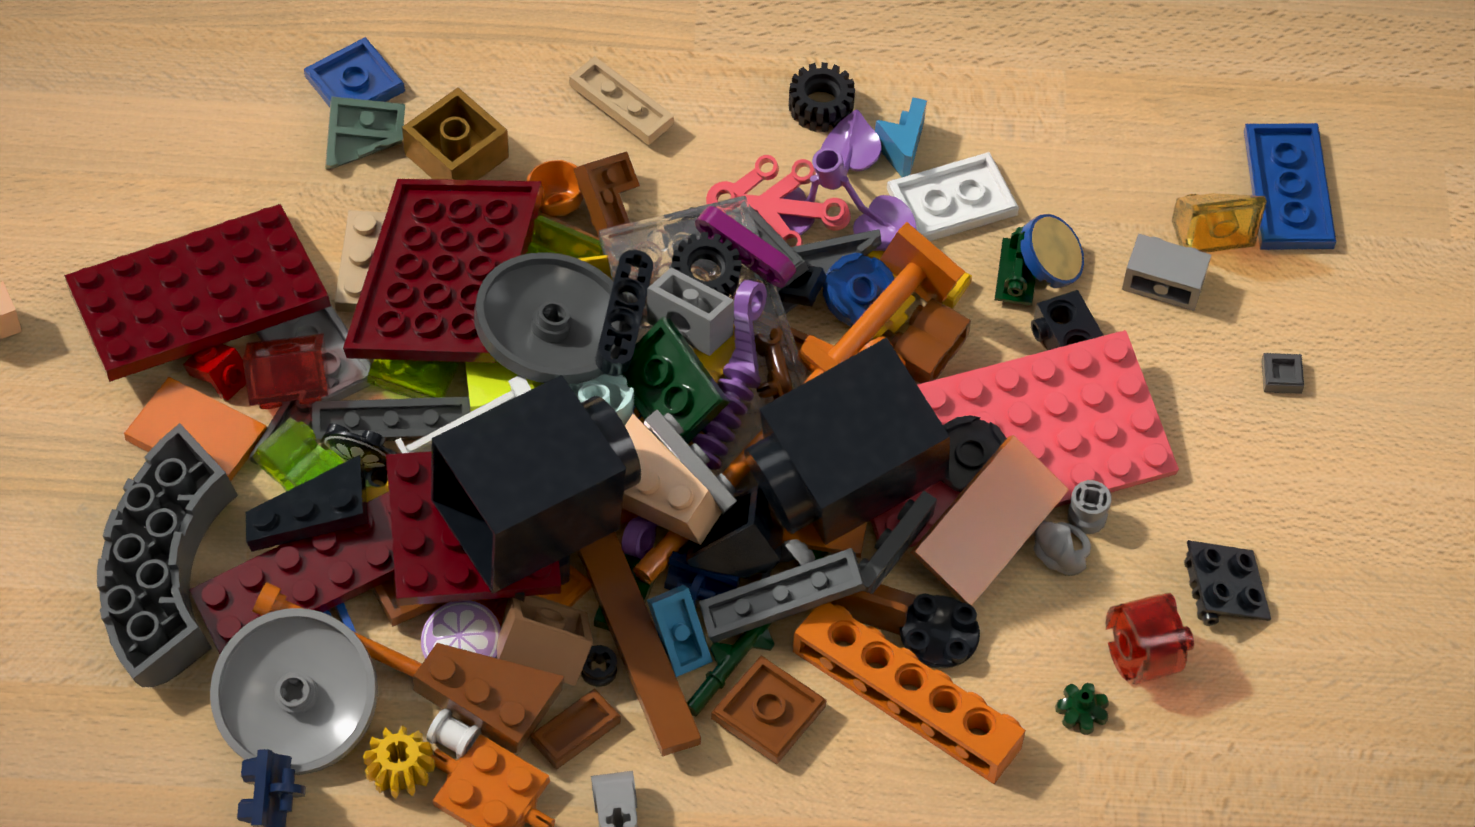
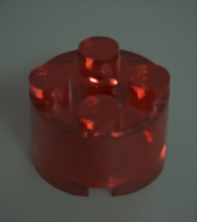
M1171 593L1155 594L1114 605L1107 612L1106 630L1113 628L1114 641L1108 642L1109 652L1116 669L1126 681L1133 679V684L1137 685L1177 674L1184 670L1188 651L1194 649V637L1190 628L1183 626L1177 612L1176 600Z

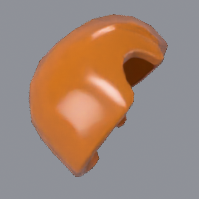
M564 160L546 161L536 166L528 175L527 181L542 182L544 194L539 208L540 211L553 217L566 216L579 208L584 197L579 190L577 178L573 170L577 167L575 164Z

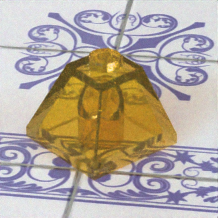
M1211 193L1203 195L1189 194L1185 197H1178L1174 207L1172 223L1179 245L1193 247L1205 253L1255 247L1267 203L1265 196Z

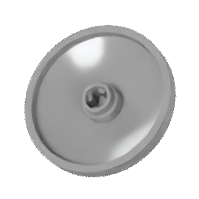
M302 608L270 612L254 619L241 628L221 652L213 671L210 686L213 717L219 732L227 744L245 760L257 757V751L262 749H269L276 754L291 756V769H295V775L323 770L348 755L367 732L375 713L378 697L377 674L374 663L365 645L357 635L341 621L330 615Z

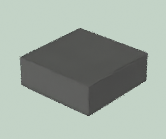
M1263 353L1261 363L1264 392L1302 394L1304 389L1302 354Z

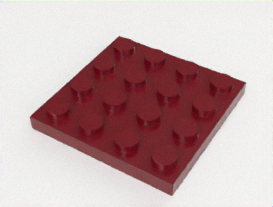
M431 451L386 454L397 606L515 597V593L525 592V596L561 594L559 560L492 594L431 501Z

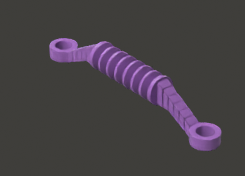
M744 280L736 292L734 300L736 348L729 363L723 369V374L729 379L723 378L717 381V385L730 403L702 430L705 434L699 433L692 440L707 455L710 462L706 466L712 470H719L722 466V462L714 455L726 456L729 451L722 442L730 443L735 438L728 428L738 429L741 425V421L735 415H745L748 410L741 401L751 402L754 397L748 388H757L761 382L752 321L758 319L763 312L767 291L763 283L752 280ZM640 516L630 520L622 537V550L624 554L642 559L653 548L656 538V526L659 525Z

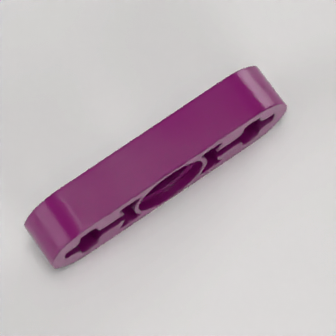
M707 206L695 220V226L700 234L701 232H708V239L711 240L714 239L715 233L721 235L720 242L722 244L727 239L731 241V250L737 248L739 252L738 260H741L744 266L770 284L783 288L796 273L795 265L787 256L720 209Z

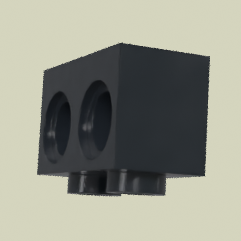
M1078 290L1036 304L1034 320L1031 321V330L1035 339L1038 342L1042 341L1047 350L1104 336Z

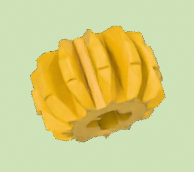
M404 725L400 727L397 734H392L385 727L383 731L384 739L371 737L369 742L371 750L365 751L363 760L367 766L365 769L366 778L369 782L375 781V788L379 794L391 788V795L396 799L400 794V790L406 789L407 793L413 796L416 792L415 784L427 787L429 782L427 773L433 772L435 761L431 757L433 754L432 745L430 742H423V735L419 730L408 736L407 728Z

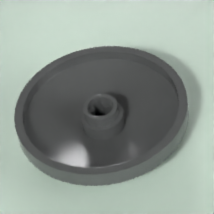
M530 253L511 258L495 267L486 276L479 288L474 308V323L477 334L483 346L495 360L508 370L524 378L546 383L562 375L569 385L595 379L604 374L598 369L595 363V356L613 281L593 265L567 255ZM623 293L618 294L621 300L627 302ZM615 321L611 323L613 328L620 332L631 330L630 326L625 322ZM613 345L611 358L618 359L620 346Z

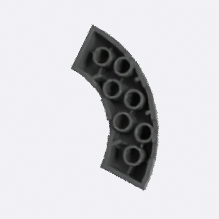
M180 423L160 439L144 457L146 462L133 480L127 479L123 487L125 493L118 503L116 510H111L103 533L105 542L101 559H98L97 588L100 591L101 603L100 614L110 639L109 642L123 667L134 682L141 687H155L167 683L212 649L197 625L193 614L189 590L191 570L195 554L207 529L219 513L238 496L226 472Z

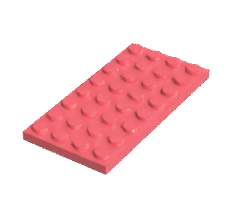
M1126 330L917 385L942 425L956 417L977 416L981 417L980 420L988 423L992 422L998 426L1006 438L1014 435L1069 489L1054 508L1071 504V496L1075 486L1086 480H1095L1104 484L1111 493L1176 475L1179 470ZM942 481L923 490L935 497L937 502L933 517L910 547L916 546L961 492L953 490ZM923 491L909 499L916 501ZM909 499L870 520L877 540L887 528L893 531L900 522L897 519L898 514Z

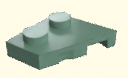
M331 96L325 169H333L401 144L403 140L402 126H404L405 104Z

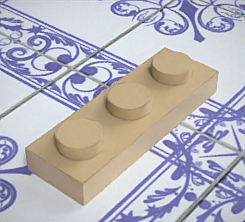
M595 56L569 76V86L647 145H650L674 125L673 114Z
M348 210L334 302L336 311L355 312L386 212Z

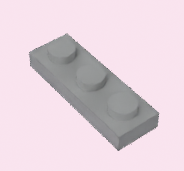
M655 410L645 419L644 425L709 490L722 511L721 514L724 515L737 502L732 496L737 492L736 489L722 473L716 477L706 466L710 462L709 458L696 443L689 446L679 434L684 430L675 418L669 413L662 416L658 410Z

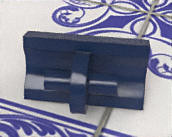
M688 547L682 553L673 551L669 557V569L664 588L672 590L681 585L688 587L695 609L698 607L700 600L702 601L739 588L741 577L690 567L686 561Z
M262 749L257 751V757L242 761L241 777L243 782L254 785L253 799H242L238 803L237 819L239 821L249 823L254 827H286L287 812H292L293 798L305 797L306 794L305 786L294 784L295 769H291V756L276 754L269 749Z

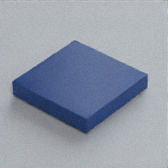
M366 37L304 68L305 78L329 107L331 96L386 102L405 92L403 81Z

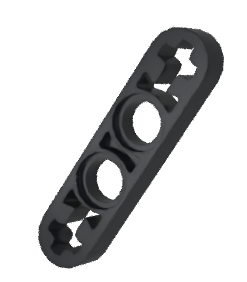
M628 250L619 259L595 356V363L598 369L611 376L623 375L628 371L644 311L647 288L649 287L653 271V261L648 254L640 250ZM631 266L638 268L636 280L629 278ZM623 292L631 293L638 301L627 303L621 300L618 294ZM615 321L625 322L630 326L631 330L620 332L613 328L611 323ZM613 345L620 346L618 359L610 357Z

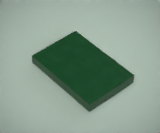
M664 316L636 343L630 367L622 375L627 379V386L629 388L632 387L634 390V406L645 420L655 410H658L662 416H665L667 413L671 414L684 431L679 435L687 444L730 403L671 319Z

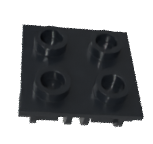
M1191 540L1187 541L1189 551L1186 553L1187 557L1184 560V565L1188 570L1190 588L1193 589L1192 597L1198 600L1196 602L1197 617L1203 621L1204 625L1212 626L1217 624L1221 614L1266 621L1271 620L1253 550Z

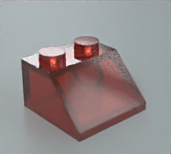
M324 333L246 344L243 367L249 406L259 405L260 409H274L283 406L284 401L298 400L299 404H313L316 401H322L323 396H328L329 378Z

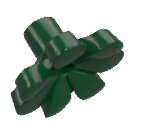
M1085 683L1081 690L1074 684L1066 686L1063 691L1066 698L1058 700L1055 705L1057 713L1065 714L1062 724L1066 728L1071 729L1079 723L1080 732L1088 735L1094 730V721L1100 725L1106 724L1108 713L1105 708L1109 706V702L1105 694L1095 695V687L1091 683Z

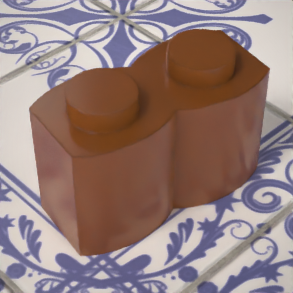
M932 298L924 307L922 305L916 307L909 319L908 324L911 326L904 333L897 332L891 344L896 353L900 354L906 362L905 367L915 381L921 384L933 381L938 378L948 361L953 358L969 335L971 320Z

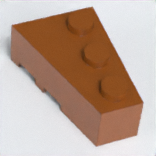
M436 643L413 676V691L441 709L446 708L450 710L452 716L469 727L478 726L481 728L483 736L517 756L561 693L564 676Z

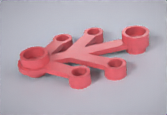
M763 155L757 159L755 168L735 183L729 181L716 183L710 188L706 197L707 206L716 207L727 215L747 202L785 242L789 238H796L798 240L796 246L803 245L801 236L796 231L790 230L779 214L821 219L824 226L833 231L845 228L851 219V212L847 203L840 198H830L824 203L782 199L800 185L809 184L811 182L810 177L816 174L813 164L806 159L797 160L793 164L790 174L760 196L748 195L747 193L760 182L774 179L778 175L779 166L776 159L771 155ZM772 163L773 169L770 172L764 173L761 171L762 165ZM802 167L810 169L809 174L805 177L797 175L798 170ZM722 194H730L729 202L725 204L718 202ZM836 206L841 209L839 215L835 217L827 215L831 207Z

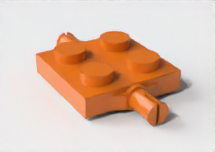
M482 734L478 736L468 752L458 760L442 752L439 748L434 751V755H431L435 761V767L448 774L446 782L433 798V804L467 827H522L525 823L533 827H554L556 820L536 809L538 798L550 783L549 775Z

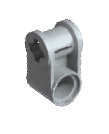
M633 770L591 776L595 813H598L599 827H638L637 798Z

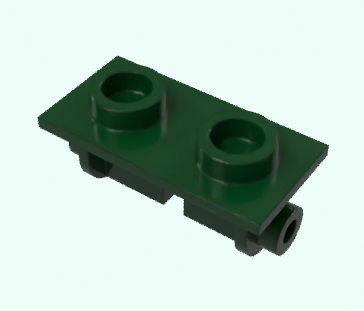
M1018 227L1011 234V239L1003 238L994 300L1032 305L1036 277L1033 276L1025 264L1020 243L1024 239L1025 232H1022L1023 227Z

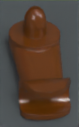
M778 327L770 331L769 339H766L760 333L754 336L756 351L760 356L765 357L768 370L767 382L762 383L756 389L760 398L773 397L775 400L792 390L791 377L780 345L783 334L782 330Z

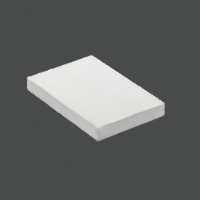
M990 152L887 182L889 195L902 200L910 208L916 221L917 231L929 241L1018 215L1019 207Z

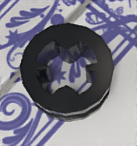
M591 646L581 671V676L591 686H606L616 678V655L607 646ZM595 661L598 664L606 662V670L603 671L600 668L592 670V662Z

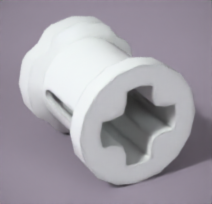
M445 708L433 720L426 740L431 744L438 742L456 752V757L459 759L468 752L481 734V728L476 725L469 727L453 718L452 712Z

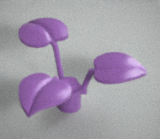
M857 109L834 127L823 142L821 149L814 154L812 163L816 175L810 177L811 188L809 196L806 198L804 191L797 187L782 198L815 202L818 185L830 190L838 189L841 186L845 187L859 211L863 213L854 222V234L880 230L882 244L873 251H885L897 231L906 222L917 230L913 213L902 200L890 195H880L867 208L850 184L847 177L849 169L864 171L870 168L879 159L882 151L878 134ZM779 214L789 229L796 231L799 235L804 234L815 221V218Z

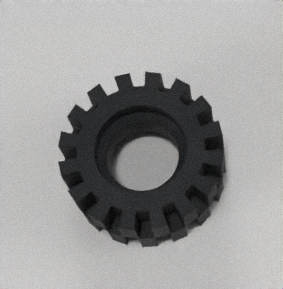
M822 62L821 68H817L816 64L812 63L809 64V71L802 67L799 69L798 75H793L792 83H790L788 106L789 111H792V118L794 120L799 118L800 126L804 128L809 123V130L816 132V127L822 126V132H828L829 125H832L834 128L853 112L855 83L853 78L849 79V73L846 70L839 74V66L834 64L831 70L828 69V63ZM815 92H826L833 95L835 99L829 102H817L808 96Z
M701 232V237L698 240L695 234L688 237V243L682 240L678 245V250L675 249L673 253L671 267L729 297V294L733 296L739 283L742 263L741 260H738L739 252L737 248L731 250L732 242L727 239L722 244L720 242L721 235L716 233L713 240L708 239V232ZM697 260H711L719 266L721 273L713 281H702L693 276L691 266Z

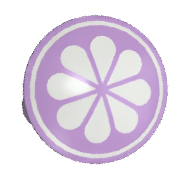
M469 600L447 603L438 608L424 625L421 635L423 655L426 659L436 643H441L497 658L496 645L501 629L500 624L492 611L478 602Z

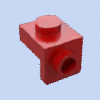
M224 344L193 353V356L183 364L189 376L211 383L220 398L226 401L231 399L252 379L250 370L236 348Z

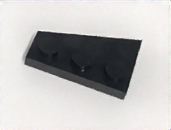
M358 455L246 511V542L251 552L368 524L365 464L361 456Z

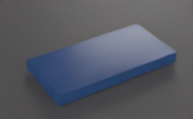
M1318 123L1245 124L1244 138L1260 250L1334 249L1336 236Z

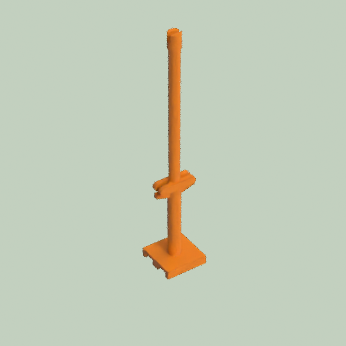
M906 222L897 231L880 258V261L897 277L835 345L829 344L813 335H809L805 339L804 344L797 353V359L812 374L803 384L859 353L864 345L876 335L914 291L926 302L933 298L943 303L965 271ZM762 429L744 449L764 439ZM744 449L722 472L734 488L751 471L744 455ZM669 531L654 548H651L643 556L641 561L634 567L633 572L641 581L650 585L668 566L669 557L672 552H678L689 539Z

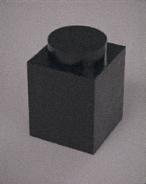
M887 337L759 408L764 439L744 449L746 461L761 492L784 528L790 534H794L812 523L825 545L949 476L950 436Z
M562 375L432 438L431 501L492 594L619 530L624 491L639 484L641 481V466L637 451L618 414L608 402L599 396H594L580 402Z

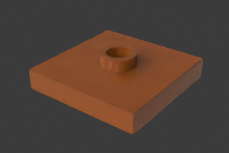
M761 655L711 712V719L769 760L778 764L824 710L827 700Z

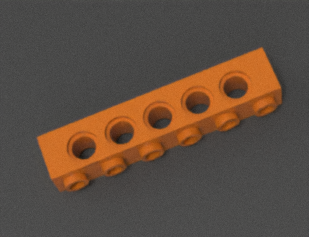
M830 602L817 606L794 632L793 652L992 784L996 783L1022 749L1026 730L1021 727L1015 718L1008 714H1000L988 706L985 700L978 694L966 692L954 684L946 673L926 666L919 661L912 651L906 648H899L886 640L885 636L878 629L872 626L866 627L854 619L844 607L837 604L833 605ZM846 641L851 645L842 647L837 645L836 642ZM880 663L884 667L876 669L870 667L868 664ZM910 684L916 686L918 689L914 691H909L904 689L902 686ZM944 706L951 709L952 712L942 713L935 708ZM975 728L981 729L986 734L975 735L971 733L969 730Z

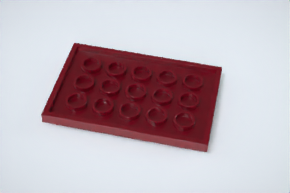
M397 179L344 343L343 350L346 358L496 363L497 360L483 346L475 328L474 308L477 294L483 280L495 267L511 258L527 254L544 194L542 182Z
M281 204L263 208L259 211L64 275L67 287L109 382L331 307L329 295Z

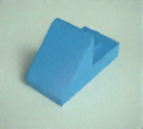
M913 97L909 112L902 111L899 124L882 120L876 121L875 132L881 141V152L901 177L911 174L924 126L927 100Z
M681 585L647 600L656 631L676 677L713 662L688 587Z

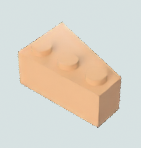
M632 414L625 427L638 454L641 466V481L639 484L624 491L622 508L701 545L722 511L709 490Z

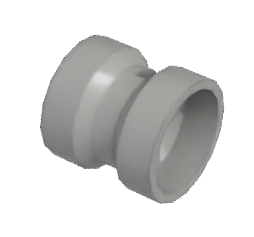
M1086 480L1075 486L1068 510L1069 523L1078 527L1085 534H1094L1104 528L1111 504L1109 489L1104 484L1095 480Z

